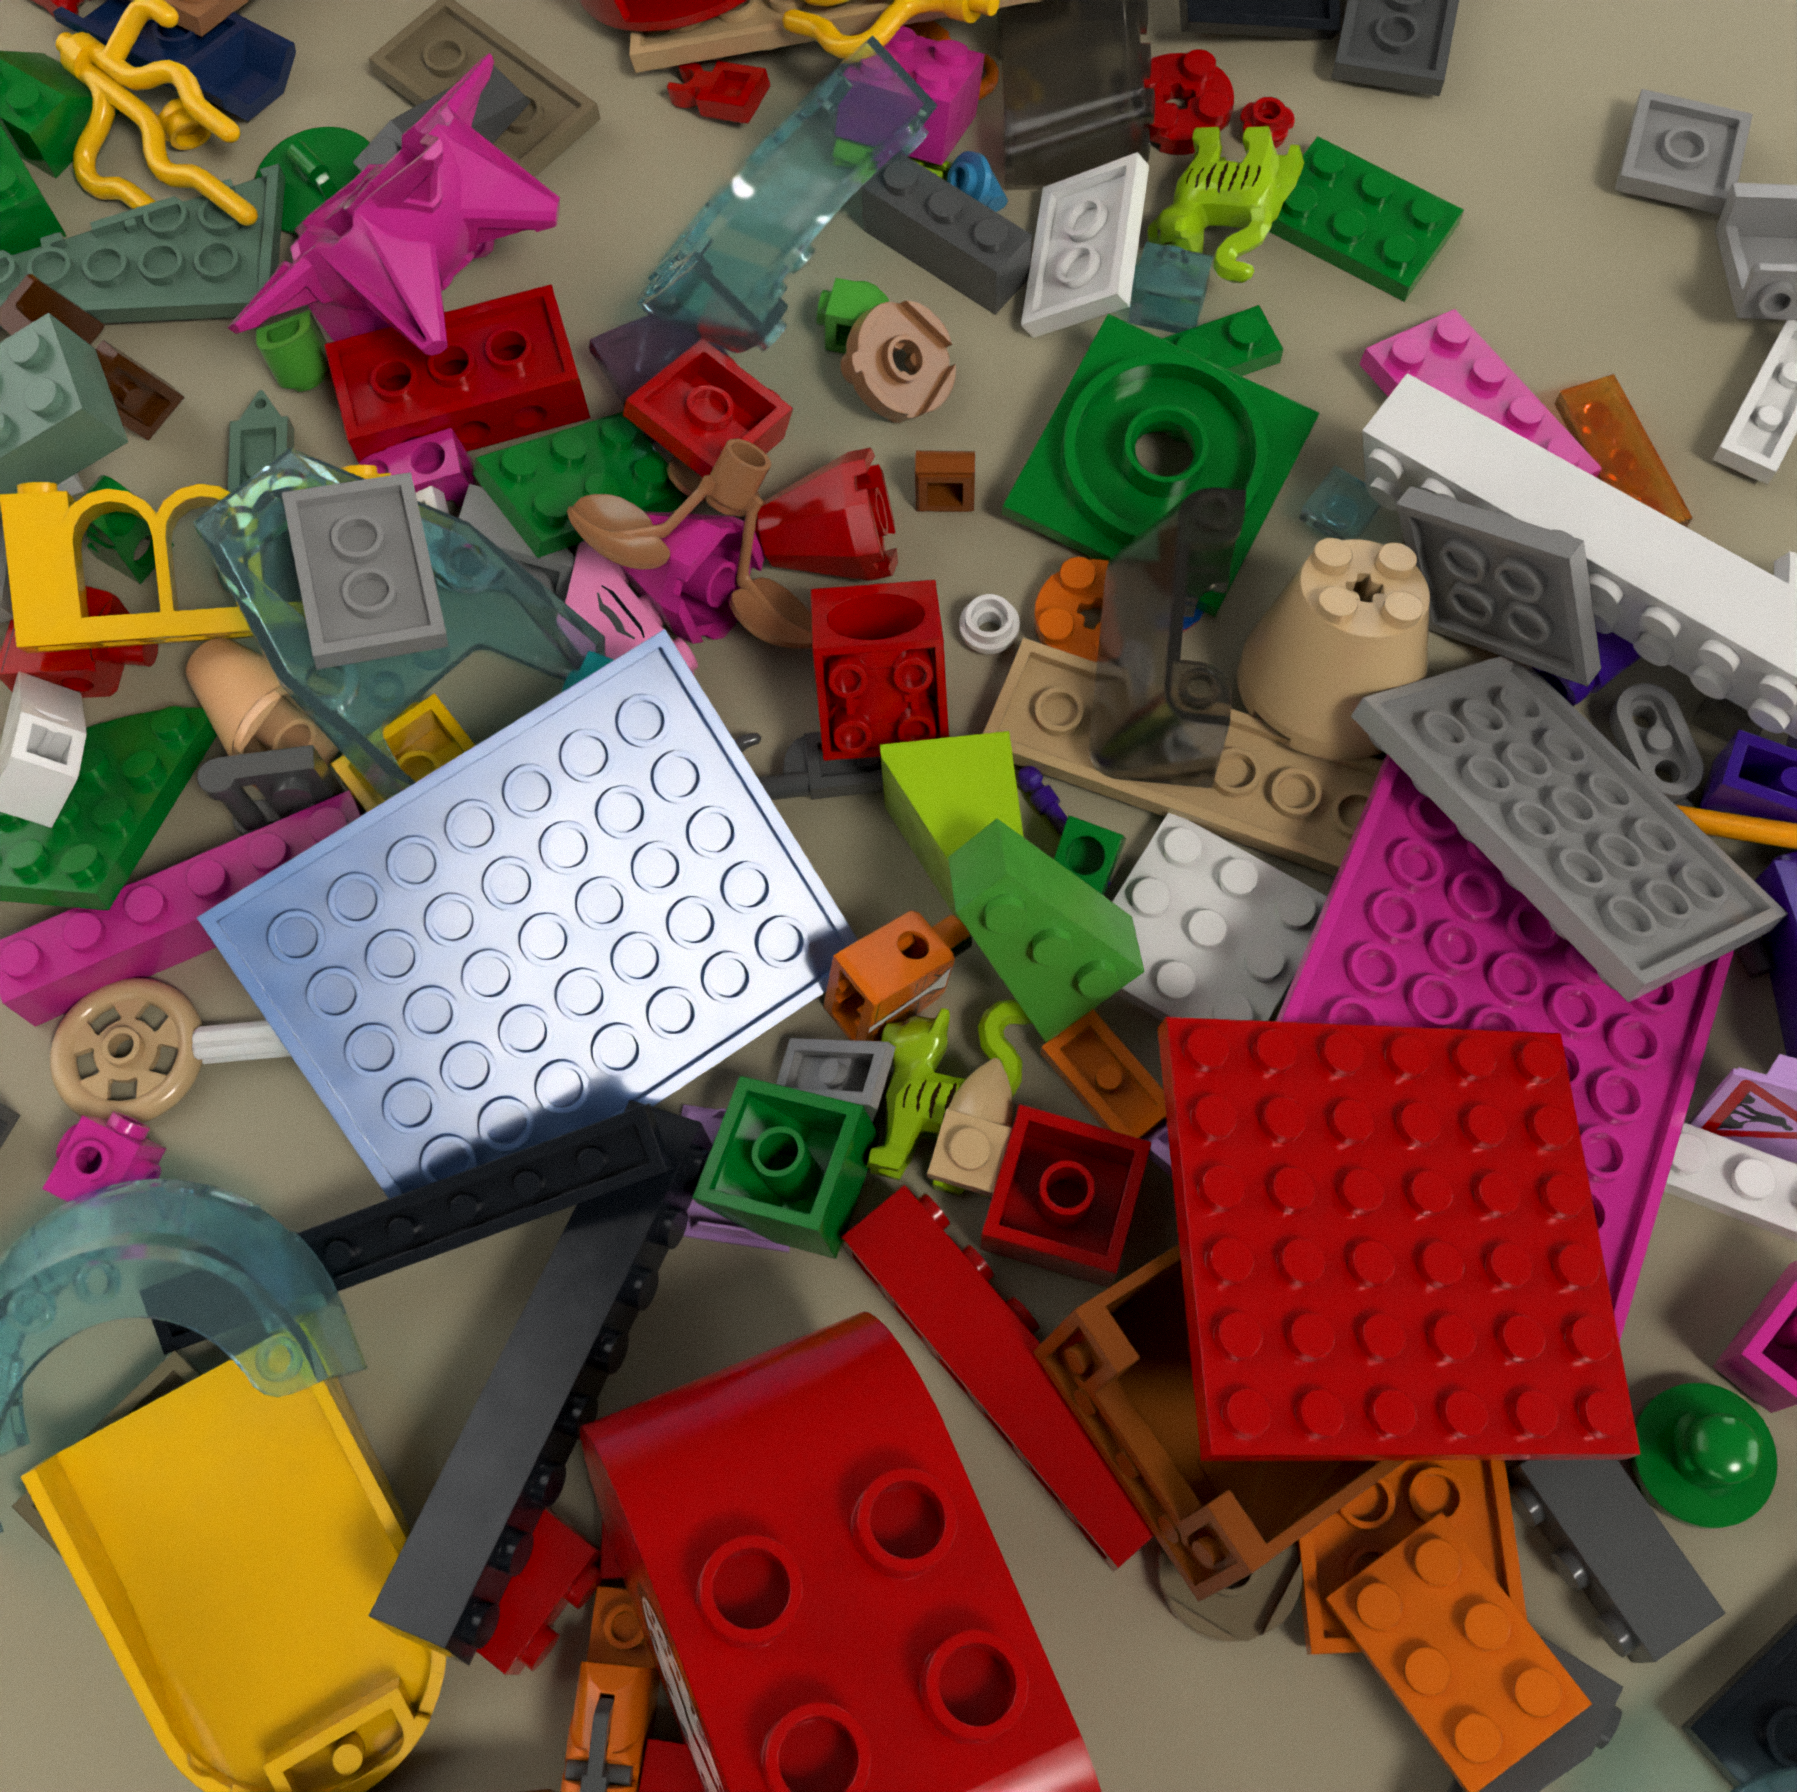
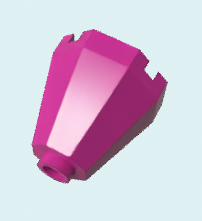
M644 511L651 519L653 525L664 523L673 514L670 512ZM688 514L670 535L661 538L670 551L667 563L658 568L643 570L620 565L627 575L629 583L641 596L645 595L650 600L670 630L675 635L692 644L704 642L701 637L704 635L712 640L725 638L738 622L730 608L729 598L735 590L741 589L736 583L744 521L734 516ZM755 532L749 575L752 568L761 572L765 558Z

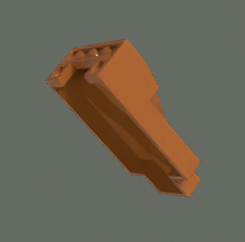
M1179 1244L1075 1308L1033 1351L1198 1602L1254 1573L1405 1462L1201 1461Z

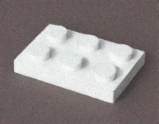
M1138 152L1043 187L1021 319V326L1033 338L1130 307L1149 173V165Z

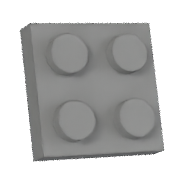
M1641 89L1635 103L1614 190L1721 215L1732 183H1738L1753 114Z

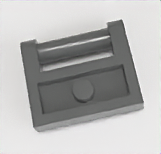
M313 745L216 757L202 764L197 775L198 784L205 793L214 800H220L233 815V825L241 836L345 792ZM256 785L266 799L253 801L242 786Z

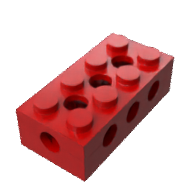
M552 284L444 312L448 347L437 355L430 356L424 354L393 327L324 344L347 440L358 463L365 457L386 450V448L449 428H452L465 450L471 451L591 418Z

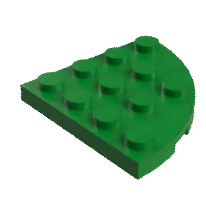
M170 706L162 710L129 715L86 728L87 735L78 779L52 828L0 812V901L108 911L217 736L203 708Z

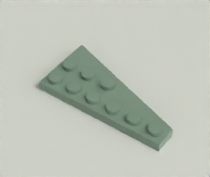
M278 163L260 169L262 177L235 186L231 178L221 181L256 208L258 218L251 226L241 225L205 196H199L187 201H182L172 196L90 222L92 230L64 239L61 232L40 238V247L15 255L0 250V307L24 277L28 274H33L92 314L101 323L237 317L279 266L285 190L283 171Z

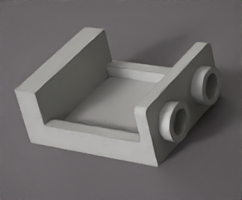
M1732 183L1715 233L1736 317L1797 320V185Z

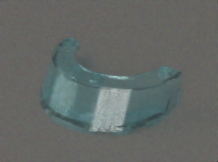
M873 35L824 77L798 103V107L778 128L774 127L744 159L746 165L736 173L728 184L723 188L719 187L687 225L648 279L651 282L639 293L636 304L646 314L733 353L745 352L755 346L763 352L780 337L787 327V324L781 319L788 308V305L781 299V296L788 288L783 282L789 271L792 274L796 273L815 252V248L810 244L812 240L862 185L895 154L900 152L904 157H907L923 142L929 133L923 125L938 106Z
M146 1179L102 1187L54 1209L23 1233L0 1258V1457L31 1444L23 1410V1383L27 1377L56 1347L74 1335L104 1322L124 1318H150L186 1327L204 1336L225 1352L245 1373L254 1388L264 1395L274 1397L298 1393L320 1382L357 1374L368 1368L336 1287L321 1261L307 1243L295 1231H289L277 1219L259 1208V1203L236 1192L212 1184L175 1179ZM0 1522V1533H1V1532H4V1530H3V1527H2L1 1522Z

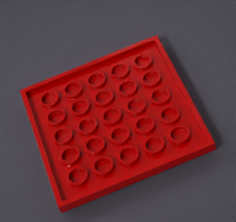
M1166 1017L1161 1022L1157 1030L1201 1461L1626 1460L1641 1454L1561 1033Z

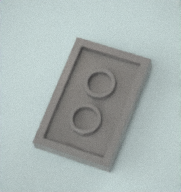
M411 472L281 492L316 670L448 647L446 629Z

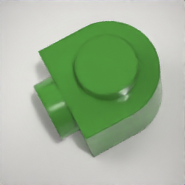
M835 277L832 291L822 290L816 323L825 326V350L845 354L847 338L855 321L867 310L889 301L888 297L876 285L867 281H851Z
M310 310L256 330V344L280 387L286 389L294 388L295 391L303 392L315 388L324 381L325 373L329 369L324 346L327 342Z

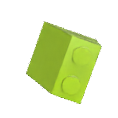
M1009 731L880 745L885 809L949 909L959 920L960 918L955 911L948 857L996 818L1024 837Z

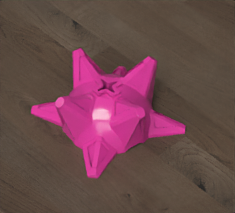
M490 53L481 58L415 124L403 133L402 149L385 164L367 165L353 180L312 211L294 229L299 237L290 247L293 262L289 263L284 260L276 268L275 273L227 327L235 334H239L260 326L270 317L307 305L333 341L393 327L426 355L440 354L448 347L442 291L451 284L454 276L467 266L473 258H482L493 251L495 239L525 230L540 232L556 227L559 217L560 197L471 127L480 94L490 80L494 59Z

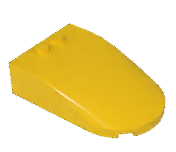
M307 1319L298 1322L46 1458L20 1476L158 1742L177 1769L202 1791L365 1792L390 1774L412 1751L423 1735L440 1695L447 1656L394 1634L368 1616L411 1530L367 1435Z

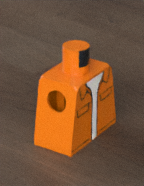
M915 910L908 911L833 955L823 1005L824 1009L849 1040L881 1041V1034L887 1023L903 1022L912 1016H916L945 992L955 958L972 947V939L967 928L954 915L947 916L931 927L919 912Z

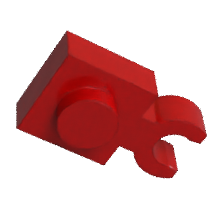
M718 61L712 72L703 71V68L695 62L679 65L678 68L684 84L669 82L666 87L672 104L679 108H690L697 105L700 115L703 117L749 124L771 84L766 68Z

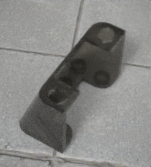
M1044 0L1038 3H1024L998 8L999 60H1002L1004 99L1003 166L1005 190L1043 189V187L1136 152L1146 162L1149 161L1150 133L1149 127H1144V124L1154 123L1155 92L1154 88H1144V79H1150L1151 44L1141 43L1140 35L1147 34V0Z

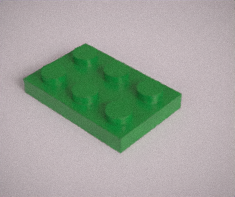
M1317 136L1304 153V166L1296 187L1283 202L1278 218L1272 222L1269 232L1405 302L1460 224L1464 209Z
M623 411L476 457L473 476L537 558L584 541L571 524L566 511L569 506L572 507L580 498L586 495L610 494L633 503L643 511L653 512L677 510L688 498L669 479L667 474L669 464L642 431L623 416Z

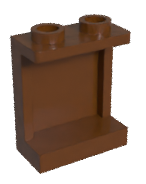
M33 274L26 275L0 307V326L10 335L15 334L47 313H50L90 345L104 329V324L96 317ZM102 340L96 347V352L122 425L149 441L185 397L171 384L105 340Z

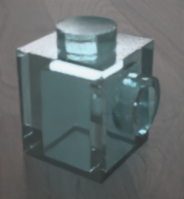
M1146 242L1140 264L1135 265L1128 323L1176 334L1197 327L1208 289L1213 256L1184 250L1174 245L1164 246Z

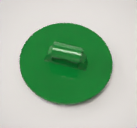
M317 127L298 132L286 138L266 155L254 179L262 177L260 169L279 163L285 176L282 231L298 235L294 229L312 211L361 172L353 161L370 143L367 139L345 128Z

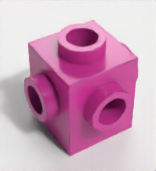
M113 1111L109 1119L82 1115L78 1124L70 1127L61 1138L56 1149L58 1161L42 1189L99 1219L128 1220L137 1202L145 1199L157 1184L161 1174V1167L158 1164L166 1148L146 1138L150 1127L125 1114Z

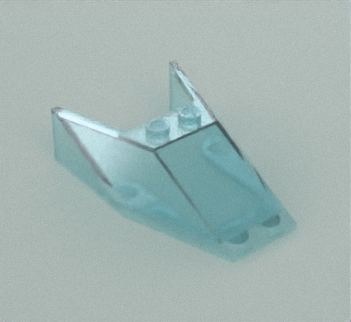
M289 448L193 522L279 684L385 801L415 783L399 767L383 737L385 727L471 653L477 650H490L563 681L566 680L572 670L580 669L588 651L605 656L604 635L467 521L417 501L446 629L448 647L316 670L281 492L365 479Z

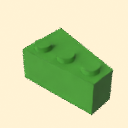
M998 818L948 857L956 914L1046 1043L1145 972L1132 916Z

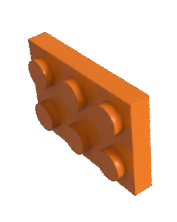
M1440 1512L1325 1599L1331 1611L1465 1792H1479L1592 1705L1591 1701L1443 1512Z

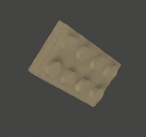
M437 0L368 58L373 73L417 106L453 86L481 58L490 53L494 59V66L531 101L493 145L533 177H536L601 119L596 102L455 0Z

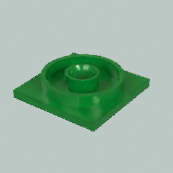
M1107 314L1002 506V515L1093 559L1121 564L1138 576L1146 579L1151 587L1216 617L1320 413L1111 314ZM1158 431L1165 432L1171 439L1187 443L1191 447L1193 460L1186 470L1177 475H1155L1140 464L1135 451L1136 443L1145 434Z

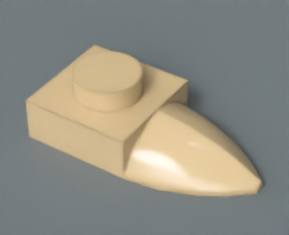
M998 1058L991 1059L975 1070L955 1093L944 1115L927 1172V1178L992 1197L1011 1134L1013 1117L1011 1087L1004 1067Z

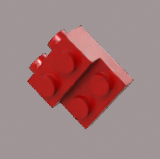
M701 338L629 396L625 401L623 416L703 478L704 475H710L726 442L730 439L748 441L767 454L784 439L793 408L783 401L776 392L766 388L739 367L731 357L721 353L705 339Z

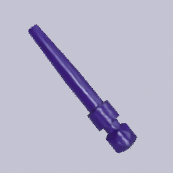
M1033 766L1021 768L1016 776L1017 783L1025 793L1030 792L1032 794L1029 800L1040 815L1045 814L1058 834L1062 836L1068 817L1058 805L1060 799L1050 785L1044 786L1042 783L1043 775L1037 768Z

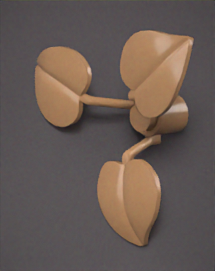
M742 439L728 440L710 475H704L703 478L674 456L667 467V474L675 487L689 497L662 524L653 525L651 519L642 509L621 497L610 494L586 495L580 498L572 507H568L566 513L571 524L589 546L619 565L641 570L658 568L667 563L670 551L661 538L670 535L701 501H706L709 506L723 514L745 516L736 575V583L741 589L735 590L729 598V605L734 616L750 633L767 643L786 648H813L812 614L804 604L779 583L763 577L752 580L749 575L756 518L763 504L758 489L771 467V461L767 454L756 445Z

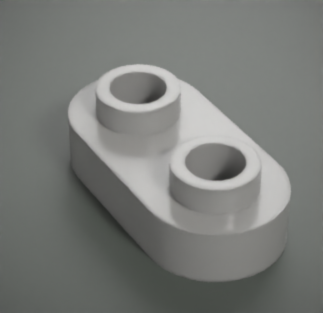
M1650 683L1635 684L1624 690L1613 705L1609 716L1610 727L1621 753L1672 802L1688 798L1703 778L1704 765L1675 698L1664 688ZM1632 716H1639L1645 719L1649 728L1636 725ZM1661 770L1668 773L1672 778V783L1661 780L1655 771Z

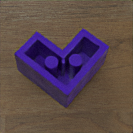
M1739 729L1713 760L1698 808L1797 823V739L1789 735L1785 746Z

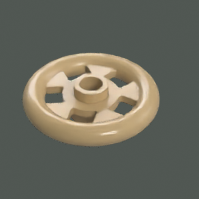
M147 978L119 980L85 995L66 1013L52 1041L50 1071L59 1096L80 1117L83 1115L109 1119L112 1112L115 1111L144 1123L167 1112L190 1090L202 1066V1059L194 1058L192 1050L193 1032L198 1027L203 1026L197 1010L190 1000L176 988ZM149 1005L160 1009L168 1016L157 1031H154L148 1024L139 1020ZM115 1008L121 1019L106 1027L98 1035L91 1024L102 1014ZM133 1040L132 1051L123 1058H117L116 1051L119 1045L124 1041ZM162 1047L178 1050L175 1062L168 1075L152 1071L159 1060ZM93 1051L94 1062L99 1072L96 1075L81 1079L77 1057ZM137 1081L136 1098L121 1101L111 1100L113 1082L131 1083Z

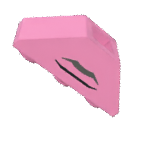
M585 540L578 545L562 614L568 646L581 664L588 651L615 660L664 630L662 628L663 620L657 609L645 595L638 598L628 586L629 579L621 566L599 554ZM677 637L672 641L694 675V670L698 668L697 660L684 640Z

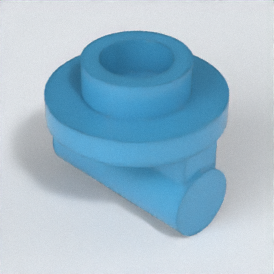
M966 151L954 160L947 175V182L995 212L1000 211L1006 206L1008 199L984 155L978 152Z

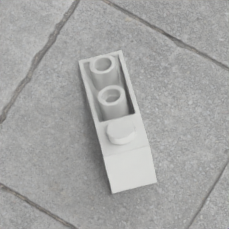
M20 671L18 672L0 743V812L52 828L79 776L87 735L80 692Z

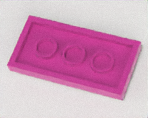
M1456 309L1365 349L1359 365L1388 397L1408 373L1597 478L1602 470V467Z

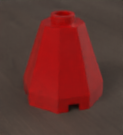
M871 447L847 452L763 501L757 514L755 533L772 567L868 581L893 576L898 564L897 548L885 551L884 536H887L888 533L896 534L894 516L884 473L879 464L870 466L875 458Z

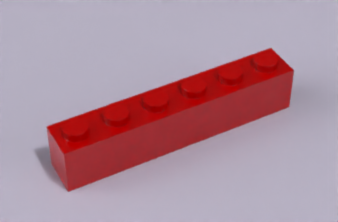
M903 1185L842 1236L845 1251L1114 1572L1145 1545L1154 1534L1033 1353L1041 1344L1033 1335L1040 1329L1034 1317L1016 1297L1012 1296L1007 1302L1000 1297L988 1283L995 1276L992 1269L970 1244L960 1250L946 1234L944 1229L950 1225V1221L935 1201L926 1193L917 1199Z

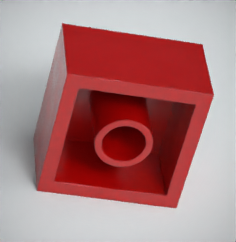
M1019 1104L982 1230L980 1250L1104 1287H1111L1118 1271L1152 1142Z

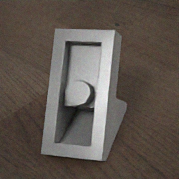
M790 1038L776 1084L864 1105L873 1122L896 1047L889 1042Z

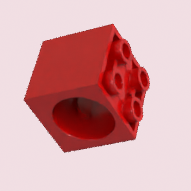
M936 580L811 589L812 645L823 761L881 756V744L949 737L944 638Z

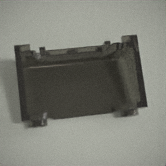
M1202 488L1189 494L1121 548L1109 560L1104 583L1089 740L1090 760L1095 768L1107 777L1119 780L1212 788L1230 726L1231 686L1224 672L1214 665L1200 661L1180 660L1184 617H1194L1197 603L1205 593L1213 589L1214 592H1227L1230 564L1236 539L1240 536L1245 518L1246 490Z

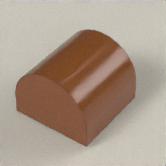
M916 450V511H974L975 451Z

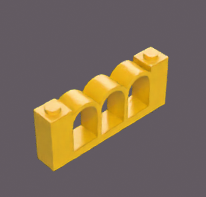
M350 465L340 468V476H328V483L333 485L390 476L391 473L378 474L377 466ZM286 479L270 483L254 496L247 508L238 496L220 486L195 484L179 488L162 502L156 513L145 500L128 491L103 489L87 493L78 501H75L68 491H58L56 483L28 482L18 484L16 494H0L17 648L26 653L208 641L215 638L236 639L308 633L303 602L267 605L260 534L261 525L268 513L277 506L284 504L281 492L319 486L310 481ZM205 506L221 508L234 515L242 525L252 606L179 611L172 553V535L179 519L189 511ZM115 511L132 513L145 520L149 525L153 539L161 612L89 617L81 551L82 539L89 524L101 515Z

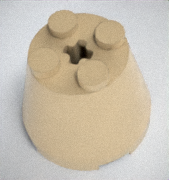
M1325 538L1320 540L1315 545L1313 553L1307 558L1251 630L1244 644L1238 664V690L1245 708L1251 717L1260 715L1271 727L1290 738L1288 747L1310 756L1331 760H1355L1380 754L1382 751L1373 745L1369 735L1351 717L1352 713L1363 697L1427 678L1430 592L1425 577L1416 566V554L1409 547L1396 542L1383 545L1360 539L1340 540L1337 538Z

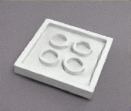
M1168 813L1112 901L1133 918L1145 971L1115 994L1161 1021L1166 1017L1269 1021L1295 976L1327 896L1188 819Z

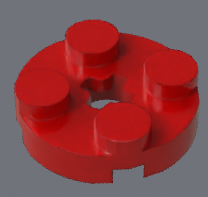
M1195 49L1188 53H1169L1151 59H1144L1134 64L1130 72V80L1125 89L1124 120L1130 133L1141 143H1144V137H1146L1150 141L1160 144L1159 152L1170 155L1194 154L1195 149L1192 136L1195 128L1219 127L1221 132L1226 125L1228 127L1234 105V90L1228 76L1216 66V59L1213 54L1206 50ZM1178 98L1186 100L1188 103L1187 108L1178 109L1175 103L1166 102Z

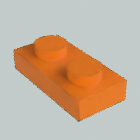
M1094 1009L1041 1047V1056L1103 1128L1141 1139L1166 1119L1164 1090Z

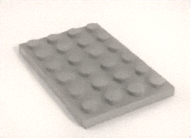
M1499 656L1363 697L1351 715L1369 735L1373 745L1387 753L1412 779L1415 788L1430 798L1456 824L1459 833L1467 841L1475 844L1502 872L1505 881L1514 889L1522 892L1548 919L1551 928L1560 937L1568 940L1597 970L1601 980L1610 988L1618 991L1628 1003L1772 931L1788 914L1532 666Z

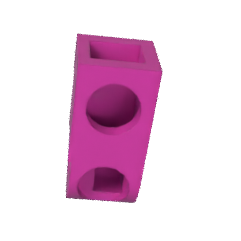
M452 428L386 448V450L365 457L358 464L377 466L378 474L391 473V475L411 472L415 493L433 486L444 492L446 501L453 500L457 507H462L469 484L476 485L471 457Z

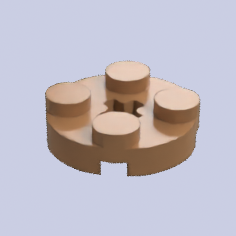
M905 300L901 303L888 301L867 310L853 324L847 338L846 353L841 359V372L845 380L854 386L859 397L869 408L894 423H902L934 411L946 401L955 382L956 364L949 366V354L946 347L951 346L952 342L944 324L931 310L918 302ZM900 349L906 352L907 356L904 363L910 369L909 373L904 370L900 371L896 367L893 360L894 352Z

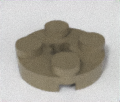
M1160 1543L1158 1545L1156 1556L1158 1569L1157 1586L1161 1594L1165 1597L1171 1612L1184 1626L1209 1640L1217 1642L1250 1641L1277 1628L1283 1623L1298 1600L1303 1574L1301 1561L1299 1562L1298 1549L1295 1543L1254 1573L1248 1575L1243 1584L1237 1581L1200 1602L1197 1601Z

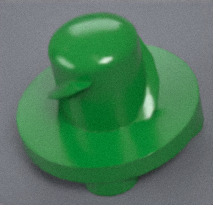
M1686 1383L1660 1392L1648 1399L1634 1421L1641 1454L1631 1457L1630 1461L1637 1480L1638 1490L1650 1506L1658 1508L1665 1515L1679 1523L1701 1529H1718L1739 1524L1755 1515L1764 1506L1773 1491L1777 1477V1453L1774 1440L1766 1423L1747 1401L1720 1386L1707 1383Z

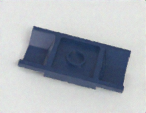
M108 0L84 18L61 6L53 11L56 22L78 33H89L106 46L120 17L131 1ZM232 12L225 20L202 37L179 25L169 29L162 27L154 20H149L140 32L126 62L134 67H142L160 60H173L185 65L197 78L206 100L246 121H250L284 93L296 55V48L294 42ZM170 83L162 84L177 92V89L174 85Z

